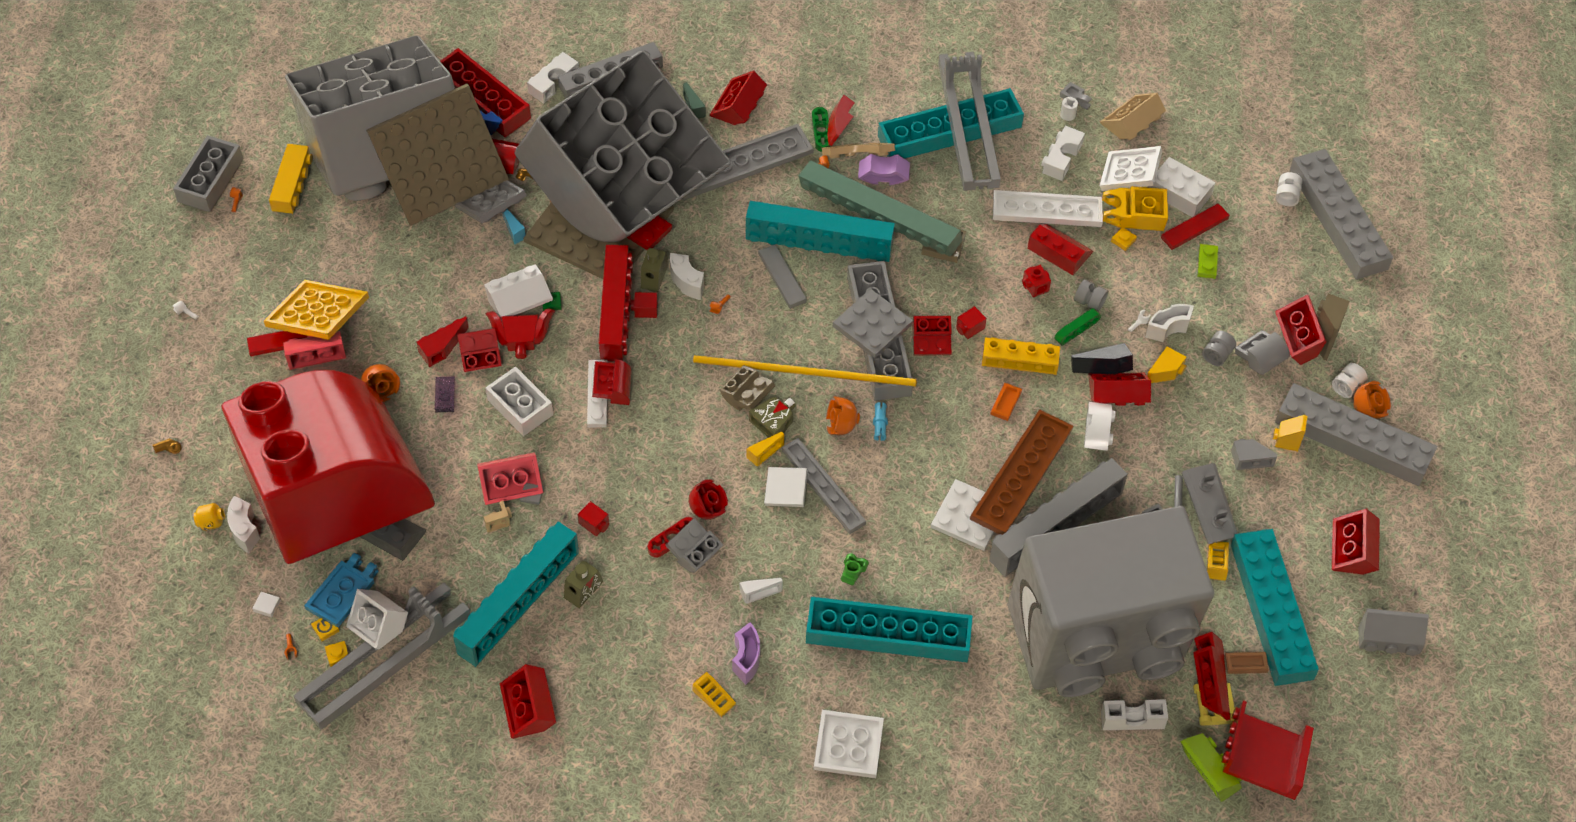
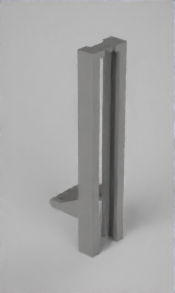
M965 52L964 59L963 56H960L959 61H957V57H952V62H950L948 54H939L938 60L963 191L976 190V186H979V189H983L984 186H987V189L999 188L1001 180L981 88L982 56L977 55L976 60L974 52ZM968 71L990 179L973 180L953 82L955 72Z
M443 583L423 597L415 586L411 587L408 591L410 597L405 607V611L408 612L407 622L403 630L423 615L430 620V628L314 714L307 703L378 650L365 641L293 695L296 703L307 713L308 717H311L316 726L322 730L464 622L470 615V609L464 603H461L441 618V614L436 611L435 606L451 595V589Z

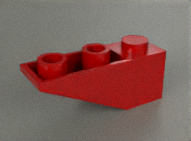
M464 316L461 319H456L453 323L439 328L436 332L416 341L418 352L429 367L448 357L459 342L457 334L465 333L469 328L467 317Z

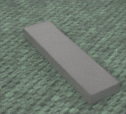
M776 245L759 250L758 254L789 309L806 303L807 299Z

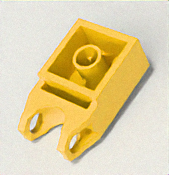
M1131 186V188H1118L1103 192L1102 201L1116 207V209L1104 212V222L1119 228L1164 231L1168 220L1167 189ZM1109 195L1115 196L1114 198H1107ZM1113 215L1115 218H1107V216Z

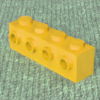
M287 143L269 198L272 211L293 214L295 207H298L299 194L303 192L304 178L308 177V166L312 164L313 160L309 146Z
M985 337L982 366L1057 375L1060 346Z

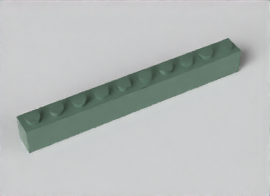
M810 160L798 175L803 189L810 190L819 197H825L834 204H840L849 211H855L866 219L895 223L894 232H899L910 240L914 239L925 247H931L940 254H946L951 257L962 242L961 230Z

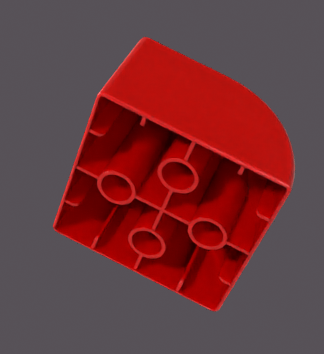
M335 370L307 371L278 382L263 381L247 387L240 396L227 400L221 405L244 472L283 559L287 564H293L428 510L435 505L433 495L382 399L367 383L353 375Z

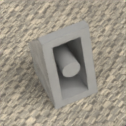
M1254 439L1234 441L1231 449L1236 470L1273 467L1277 459L1275 452Z

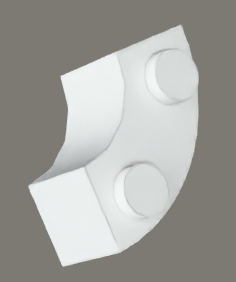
M670 253V273L673 283L685 295L701 300L704 288V272L697 271L691 266L689 255Z
M1175 304L1171 305L1170 308L1159 310L1151 318L1145 337L1164 342L1166 337L1173 333H1186L1194 306Z
M1089 402L1084 448L1108 451V445H1112L1113 434H1110L1111 422L1115 420V411L1112 410L1111 404Z
M234 496L228 507V524L238 546L245 552L250 553L260 539L256 526L252 524L255 514L250 503Z

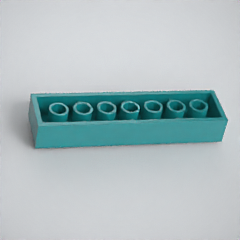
M1011 88L983 95L991 135L1022 128L1024 113ZM970 98L959 101L958 107L965 141L981 139L974 99ZM946 105L878 123L880 143L895 144V151L888 152L887 157L899 155L906 159L954 146Z
M749 202L746 214L747 240L766 242L770 245H785L789 248H804L808 251L816 250L823 253L854 256L860 259H873L878 262H890L895 223L763 202Z
M559 521L554 526L549 527L546 535L534 544L533 549L521 558L517 567L512 568L508 572L506 579L502 583H498L494 588V592L489 597H485L480 607L476 611L471 612L467 621L455 630L453 638L456 652L460 657L475 667L485 658L579 554L577 533Z
M1273 529L1234 534L1231 549L1263 650L1266 652L1267 663L1274 685L1279 686L1314 680L1319 668Z
M811 596L806 644L968 663L973 615Z

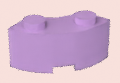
M870 154L859 161L858 178L870 184H878V182H889V185L900 184L909 180L910 162L899 155L879 157Z
M751 622L735 633V646L738 653L732 660V671L745 685L756 674L760 662V640Z

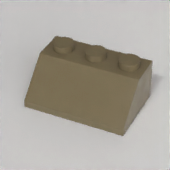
M1329 293L1326 300H1321L1316 313L1327 341L1320 352L1321 357L1325 361L1329 357L1350 303L1348 300Z

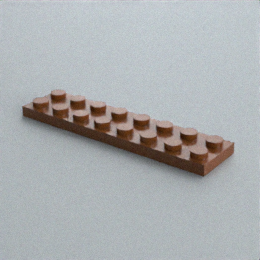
M1039 409L972 512L970 520L997 534L1003 535L1021 513L1071 434L1074 426Z

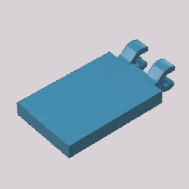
M353 553L347 563L339 562L304 605L305 609L339 628L351 612L357 589L369 590L374 584L373 578L379 572L376 569L377 565L370 562L362 572L358 569L363 563L360 560L361 556Z

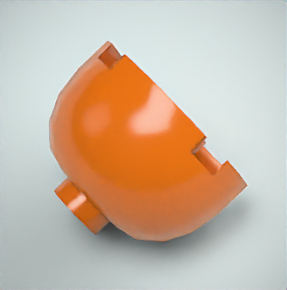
M375 364L368 367L361 377L362 381L376 391L383 402L390 399L387 396L394 392L396 394L400 387L399 376L391 367L384 364Z
M1378 381L1363 384L1354 394L1355 410L1375 419L1388 416L1387 410L1391 409V402L1385 388L1382 389L1379 386L1381 383Z
M834 396L835 400L830 401L827 409L826 419H830L831 427L827 426V431L830 435H845L850 433L855 428V425L859 423L860 414L857 413V408L852 401L847 398Z

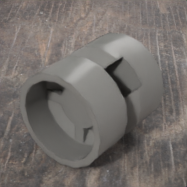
M1084 279L1077 289L1074 301L1082 305L1088 304V308H1095L1099 312L1107 299L1109 291L1100 286L1095 287L1094 283Z
M1217 331L1202 351L1203 358L1214 366H1222L1236 347V341L1229 333Z

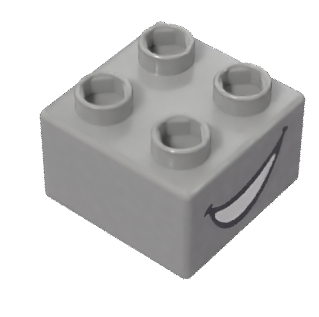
M1177 506L1028 537L1023 546L1007 605L1032 687L1036 690L1056 687L1058 694L1063 697H1077L1102 687L1107 675L1135 670L1138 678L1142 680H1156L1179 671L1184 666V658L1193 639L1200 633V625L1214 597V589L1184 506Z

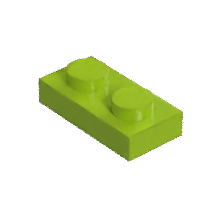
M1199 245L1197 277L1216 279L1218 246Z

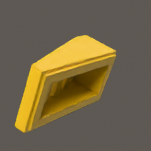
M777 433L746 449L747 459L755 466H760L784 446V433Z
M1229 542L1208 544L1207 572L1210 579L1223 581L1227 579ZM1213 549L1224 550V552H1222V551H1214Z
M705 672L692 685L693 692L720 717L724 716L736 705L731 696L708 672ZM713 688L714 691L708 695L707 693ZM718 694L721 695L716 701H713ZM724 700H726L727 702L721 708H719L718 705Z

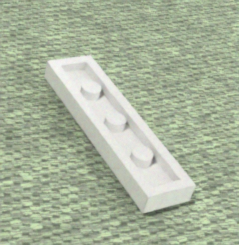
M608 360L588 361V428L607 427V399L592 397L595 361L608 363Z

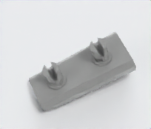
M1207 464L1183 471L1182 476L1207 543L1213 544L1233 539L1234 534L1238 533L1216 464Z

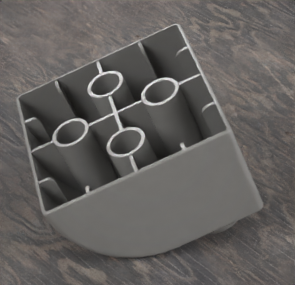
M420 36L398 40L285 75L302 131L320 173L334 195L340 196L344 194L347 199L353 201L371 199L380 195L387 188L386 181L389 180L366 130L455 89L451 74Z
M639 51L540 115L515 150V156L560 214L586 236L608 243L618 242L627 238L730 165L729 158L645 51ZM685 164L688 165V167L683 168V169H680V170H678V171H675L674 174H673V172H672V169H673V168H678V169H679V168H681L682 166H684Z

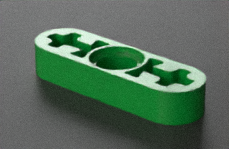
M816 107L812 110L815 148L822 152V148L831 147L828 144V112L823 107ZM817 114H821L822 121H819ZM823 127L826 131L819 132L817 128ZM821 138H824L825 145H822Z
M1095 308L1090 309L1061 328L1056 333L1054 339L1061 346L1065 345L1095 325L1100 320L1101 314Z

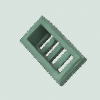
M685 82L683 84V96L686 104L698 119L706 117L705 105L690 85Z

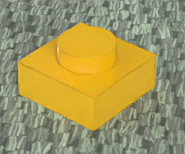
M1122 227L1111 238V242L1126 251L1136 241L1137 236Z
M345 641L324 646L330 667L348 655Z

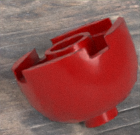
M705 479L695 485L688 499L692 512L704 520H712L726 512L725 506L728 505L727 495L723 487L715 485L711 479Z

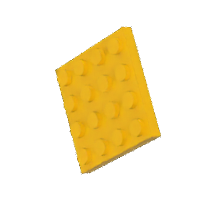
M304 280L264 320L265 327L329 340L369 299L367 291Z

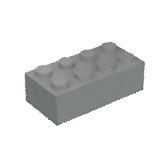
M207 135L173 188L177 202L211 212L243 160L240 145Z

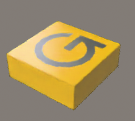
M322 618L311 623L321 642L340 632L338 627Z

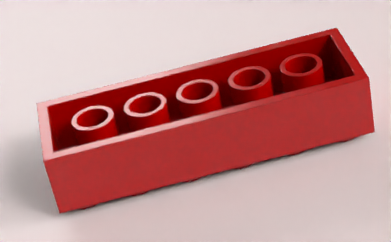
M459 48L440 60L451 74L455 89L468 84L479 110L485 115L492 111L503 120L496 131L504 138L531 119L530 105Z
M606 245L599 352L600 360H608L609 362H614L615 359L623 361L624 355L628 353L629 306H631L630 289H632L631 273H633L632 253H629L628 245Z

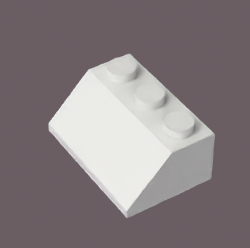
M536 264L484 284L488 301L501 321L502 316H514L553 300L543 274Z
M357 589L346 627L375 649H381L403 632L408 612L379 591Z

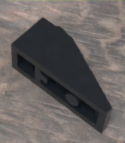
M1125 343L1071 355L1072 372L1119 374L1132 371L1133 354Z

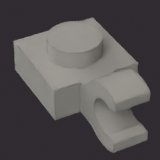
M1072 82L1060 92L1061 98L1073 97L1086 110L1091 106L1089 102L1092 98L1085 95V90Z

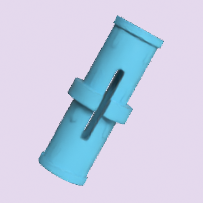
M878 402L874 406V439L879 440L880 436V441L886 440V426L888 425V419L886 418L887 405L882 402V408L880 409L881 402Z

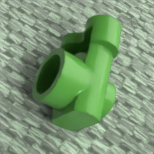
M851 553L847 554L844 560L845 567L841 581L854 585L860 574L866 571L869 565L868 560L857 558Z

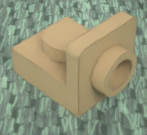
M503 501L499 502L500 512H492L484 516L485 527L488 533L510 526L509 518H512L509 506L505 507Z

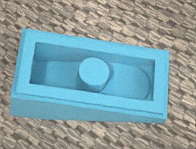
M506 208L502 215L514 244H517L524 240L523 238L526 235L525 228Z

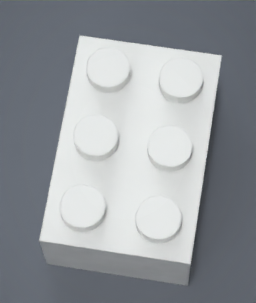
M1169 157L1157 171L1154 186H1149L1148 188L1167 189V203L1194 217L1212 196L1215 182Z
M516 366L486 387L487 400L523 437L553 416L552 402Z

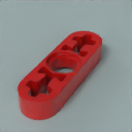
M685 517L652 538L647 544L649 555L658 558L669 552L670 550L665 546L669 542L667 536L670 534L677 535L694 518ZM653 546H660V550L653 549Z

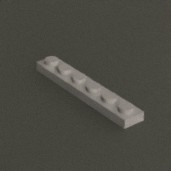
M799 438L782 447V452L795 468H807L808 484L849 534L866 525V520Z

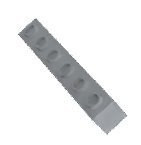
M651 42L559 75V88L565 99H567L639 51H645L656 66L661 68L663 67L662 54L655 43Z

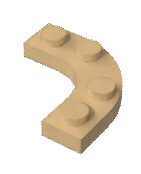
M858 143L822 148V155H828L829 158H840V154L855 156L857 152H869V155L878 154V156L888 155V152L895 151V144Z

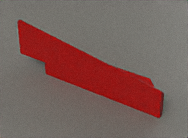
M1209 632L1194 638L1198 649L1193 654L1201 703L1206 709L1223 717L1225 720H1230L1223 642L1215 633Z

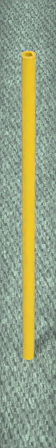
M697 355L693 357V363L738 368L745 365L757 370L914 387L917 385V379Z

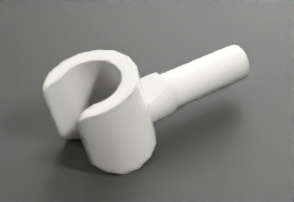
M182 301L173 305V310L178 315L184 312L195 320L199 317L191 312Z
M1141 310L1137 321L1128 328V331L1132 332L1140 324H1147L1151 314L1145 317L1143 316L1145 310Z

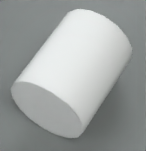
M1066 97L1063 99L1060 112L1062 119L1066 121L1075 119L1078 101L1075 98Z

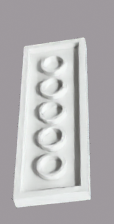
M994 190L993 220L1102 227V197Z

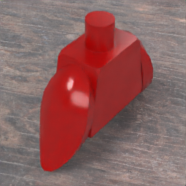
M548 308L541 313L539 318L538 315L502 316V321L494 311L485 314L492 328H495L497 341L502 346H507L508 351H515L517 359H525L527 356L526 350H535V346L545 339L555 310Z

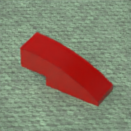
M845 95L839 100L829 118L828 144L830 146L834 144L854 117L848 112L855 102Z

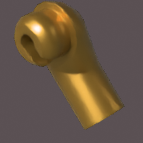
M525 168L517 170L516 179L524 181L526 176L533 179Z
M170 438L152 444L155 453L166 450L170 453L178 454L182 449L179 442Z

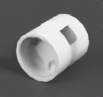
M1287 172L1280 176L1276 193V201L1279 204L1289 207L1298 204L1303 182L1300 175Z
M1349 363L1332 380V387L1343 398H1350L1367 381V373L1358 364Z

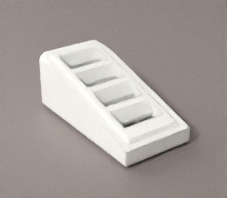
M781 578L739 583L740 593L746 604L782 592L783 587Z

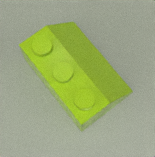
M1201 733L1180 741L1184 753L1220 802H1223L1242 789L1240 784L1242 779L1223 772L1225 763L1221 761L1224 754L1221 753L1219 755L1215 750L1217 745L1211 737L1206 738Z

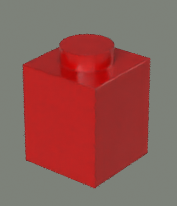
M635 292V298L631 300V311H634L635 318H657V293Z
M974 306L957 317L956 329L960 335H964L969 339L985 329L987 318Z
M591 501L577 514L578 524L596 537L600 532H605L609 527L608 513Z

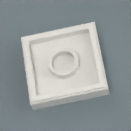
M768 467L765 506L804 507L807 468Z

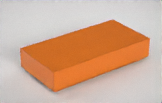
M1004 383L990 415L1008 421L1022 393V389Z

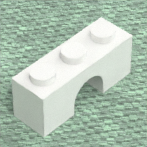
M562 52L546 67H543L538 74L529 79L527 82L528 93L544 104L556 94L553 80L558 79L559 75L579 69V63Z
M1065 126L1062 132L1059 131L1056 136V143L1051 144L1048 152L1049 155L1045 156L1042 161L1043 174L1062 181L1069 170L1071 158L1064 154L1068 153L1076 156L1083 145L1085 133Z
M1166 699L1145 700L1144 704L1138 707H1127L1124 700L1104 701L1101 709L1103 730L1165 729L1168 721Z

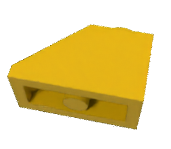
M1167 346L1148 372L1147 376L1151 379V383L1175 380L1178 374L1182 375L1187 367L1185 365L1187 357Z
M1302 415L1281 421L1279 428H1275L1273 433V440H1276L1275 447L1298 452L1306 431L1307 416Z

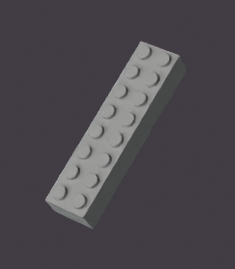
M1323 149L1293 158L1290 172L1296 173L1302 178L1301 191L1355 279L1389 270L1393 259L1392 254L1327 150Z
M885 261L848 265L847 280L853 304L868 290L872 289L895 306ZM902 335L877 358H873L863 350L868 374L912 378ZM870 382L874 401L912 396L913 386Z
M1293 383L1275 421L1276 424L1280 425L1281 421L1306 415L1307 424L1304 436L1416 486L1420 485L1438 447Z
M1112 458L1107 462H1101L1093 472H1087L1080 481L1070 484L1066 491L1057 493L1049 503H1043L1036 512L1027 514L1019 524H1013L1006 533L997 535L992 541L989 561L1004 577L1008 576L1017 569L1025 540L1028 537L1075 528L1123 494L1128 474Z

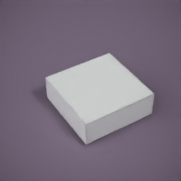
M261 592L252 608L253 612L272 618L281 601L280 597Z

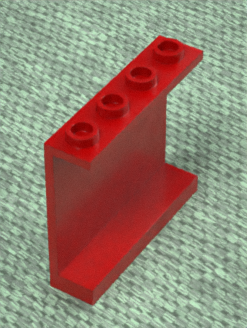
M1243 700L1240 707H1235L1232 714V719L1235 720L1230 725L1228 733L1231 736L1228 737L1225 748H1228V751H1225L1221 761L1225 763L1223 772L1295 800L1303 787L1314 728L1306 725L1301 735L1249 716L1244 714L1247 702Z

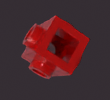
M1040 264L1035 267H1029L1024 271L1022 284L1034 298L1049 292L1051 279L1047 270H1044Z

